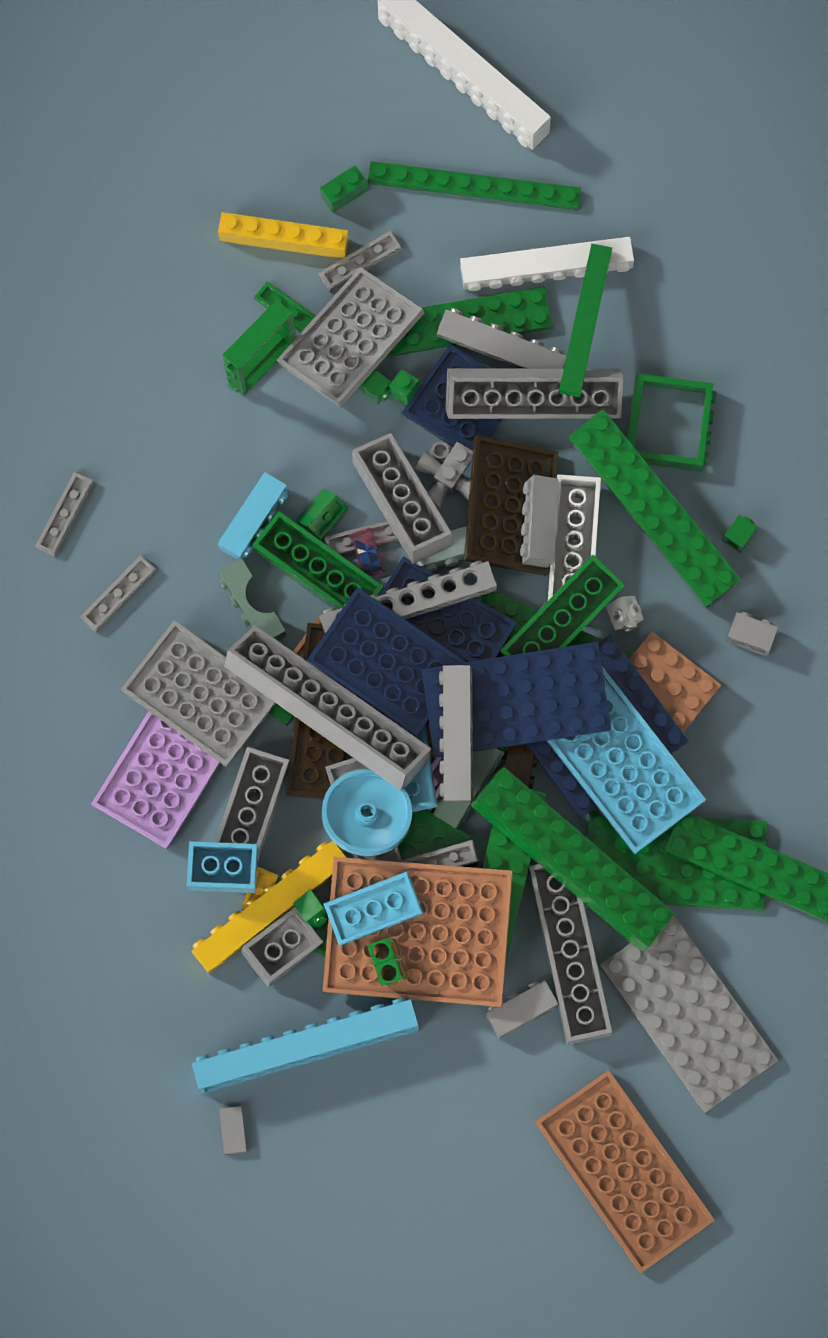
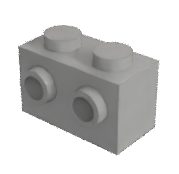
M736 612L726 642L768 657L778 627L774 626L775 624L769 620L763 619L759 621L754 619V616L749 613L741 612L740 614Z

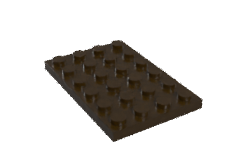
M482 436L474 438L464 561L472 563L477 561L489 562L490 566L542 576L550 574V566L544 568L522 564L523 556L520 555V549L524 536L521 535V528L525 520L522 508L526 500L523 487L525 482L533 475L557 479L558 451Z

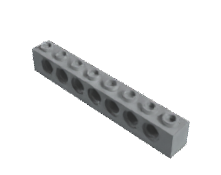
M477 561L470 564L469 568L463 570L461 567L450 570L449 574L444 576L436 574L430 576L428 581L422 583L414 581L407 584L406 588L399 590L396 587L387 590L384 595L378 596L373 594L370 596L381 604H391L393 607L392 611L406 620L494 592L497 585L489 562ZM472 576L477 582L474 585H468L464 579ZM447 583H452L456 589L452 592H447L443 586ZM425 590H432L435 595L433 598L427 599L422 593ZM409 596L414 602L411 605H404L401 601L402 598ZM329 608L320 615L324 633L327 632L342 608L337 610L336 608Z

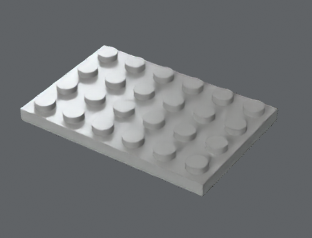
M360 267L277 359V362L341 408L422 317L424 311L421 307Z
M175 620L121 688L123 693L226 768L276 704L224 667L225 656Z

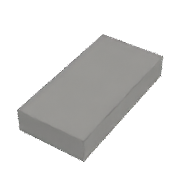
M242 1106L219 1109L224 1155L247 1152Z

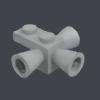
M456 442L443 464L426 451L416 465V470L434 476V486L427 493L438 510L441 509L446 494L453 495L456 490L469 501L470 480L464 478V472L472 461L473 451Z

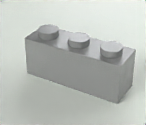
M537 980L528 985V990L522 994L519 991L507 997L509 1001L505 1002L503 1007L490 1006L488 1008L489 1012L486 1013V1017L498 1039L505 1037L558 1007V1002L546 981L540 983Z

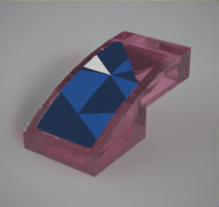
M371 528L351 533L350 539L360 569L369 576L385 572Z

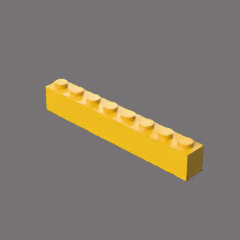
M325 841L316 848L318 852L312 857L309 855L305 856L298 862L300 864L298 868L294 871L292 869L286 871L281 876L282 880L275 885L273 882L263 890L265 894L260 898L253 897L246 903V909L242 912L239 910L228 917L230 921L224 926L219 924L210 932L212 935L206 940L201 938L193 945L194 950L191 951L208 974L212 973L241 950L245 944L295 907L293 902L309 889L314 892L332 878L334 857L346 858L333 841L329 843Z

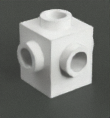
M635 596L620 597L606 605L610 621L615 630H633L637 627V623L644 620Z

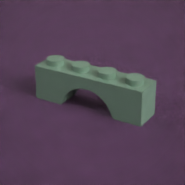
M242 558L219 570L221 578L218 580L224 590L228 589L232 596L229 599L235 609L239 607L243 614L240 617L246 627L250 625L252 628L255 625L277 641L287 636L286 630L275 612L262 613L252 608L248 603V589L254 580Z

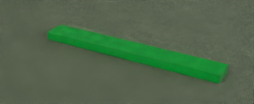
M591 243L560 383V394L575 397L581 396L613 247Z

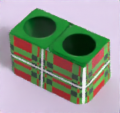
M386 938L367 945L381 986L389 987L405 981L407 974L396 941L393 938ZM379 943H384L389 948V954L385 959H378L373 953L374 947ZM385 965H392L396 969V977L391 981H386L381 977V969Z

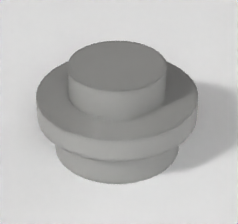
M436 442L432 445L430 454L438 462L443 463L449 455L451 447L445 442Z

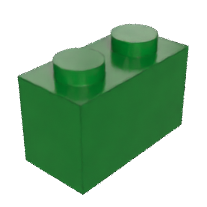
M356 165L320 187L321 198L332 213L368 191L367 180Z

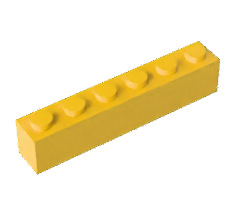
M221 212L218 229L219 240L222 242L340 259L346 257L349 242L348 230Z

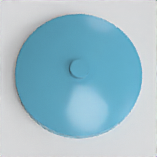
M370 769L352 771L338 778L326 792L322 805L323 825L331 840L343 850L360 856L380 855L395 848L408 833L412 819V805L406 790L403 788L400 791Z

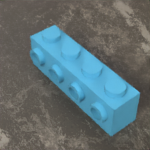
M264 472L219 540V549L236 560L244 559V557L248 558L253 551L252 544L262 533L267 522H270L277 514L275 510L278 505H282L289 495L287 493V485Z

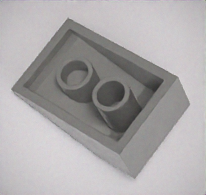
M295 907L242 947L241 954L269 988L318 948L323 941Z

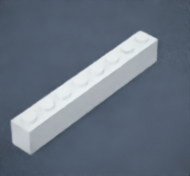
M630 237L460 258L464 290L478 291L483 287L495 289L506 284L518 286L529 281L541 283L545 279L552 278L554 280H563L567 276L584 277L591 243L613 247L608 272L614 270L625 272L633 268L634 263Z

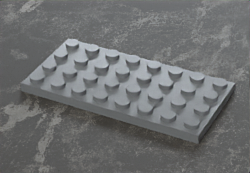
M675 916L671 918L649 948L640 951L630 943L599 965L704 1114L778 1062V1059Z

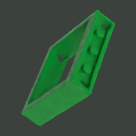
M277 299L222 354L223 365L227 374L226 379L229 382L228 386L232 391L240 392L243 396L277 363V359L296 339L293 314Z
M636 373L627 437L634 448L643 385L705 393L697 459L637 451L648 465L702 472L703 465L708 464L709 453L705 452V447L710 445L711 440L708 424L713 423L714 411H710L711 403L715 404L717 391H713L714 383Z

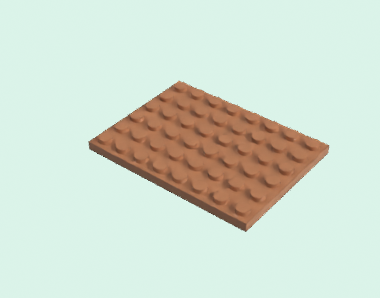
M334 857L330 901L408 871L424 914L339 946L330 920H328L323 992L503 1007L513 871ZM386 938H393L396 941L407 977L401 983L384 987L380 985L367 945ZM379 943L374 947L373 953L376 958L385 959L389 954V948L386 944ZM392 965L382 967L381 977L386 981L393 980L396 977L395 967Z

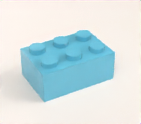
M189 841L188 890L256 893L259 851L257 844Z

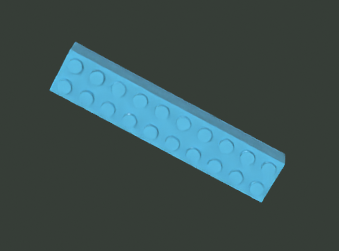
M399 998L392 1001L393 1005L384 1007V1004L371 1007V1011L362 1013V1010L349 1013V1017L345 1019L334 1017L327 1020L328 1024L321 1026L318 1023L305 1026L306 1030L297 1032L296 1029L289 1030L283 1033V1037H265L261 1039L262 1043L253 1045L252 1042L244 1043L239 1046L240 1049L238 1050L224 1049L218 1051V1055L214 1057H209V1055L195 1058L196 1062L191 1064L198 1089L204 1094L417 1032L419 1028L411 999L406 1001L405 998Z

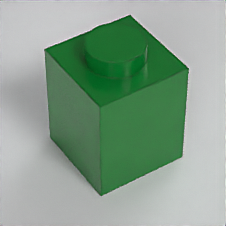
M376 369L358 387L377 404L382 400H387L391 395L389 389L391 381Z
M400 370L389 385L391 398L405 406L410 403L420 388L419 379L403 370Z
M738 515L725 533L723 542L741 553L756 532L757 526H755V522L749 517L744 516L743 518Z
M310 889L293 902L303 919L314 930L324 925L327 919H329L323 902Z

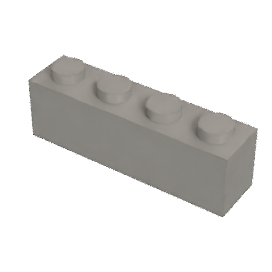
M533 475L525 482L523 487L526 500L522 508L525 520L521 528V535L524 536V540L521 545L520 555L523 556L522 564L548 568L555 561L558 479Z

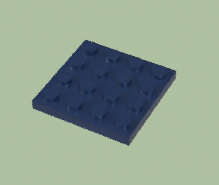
M449 344L410 403L402 411V415L448 445L454 447L456 442L473 451L474 438L476 436L490 438L502 419H448L446 413L447 368L489 369Z

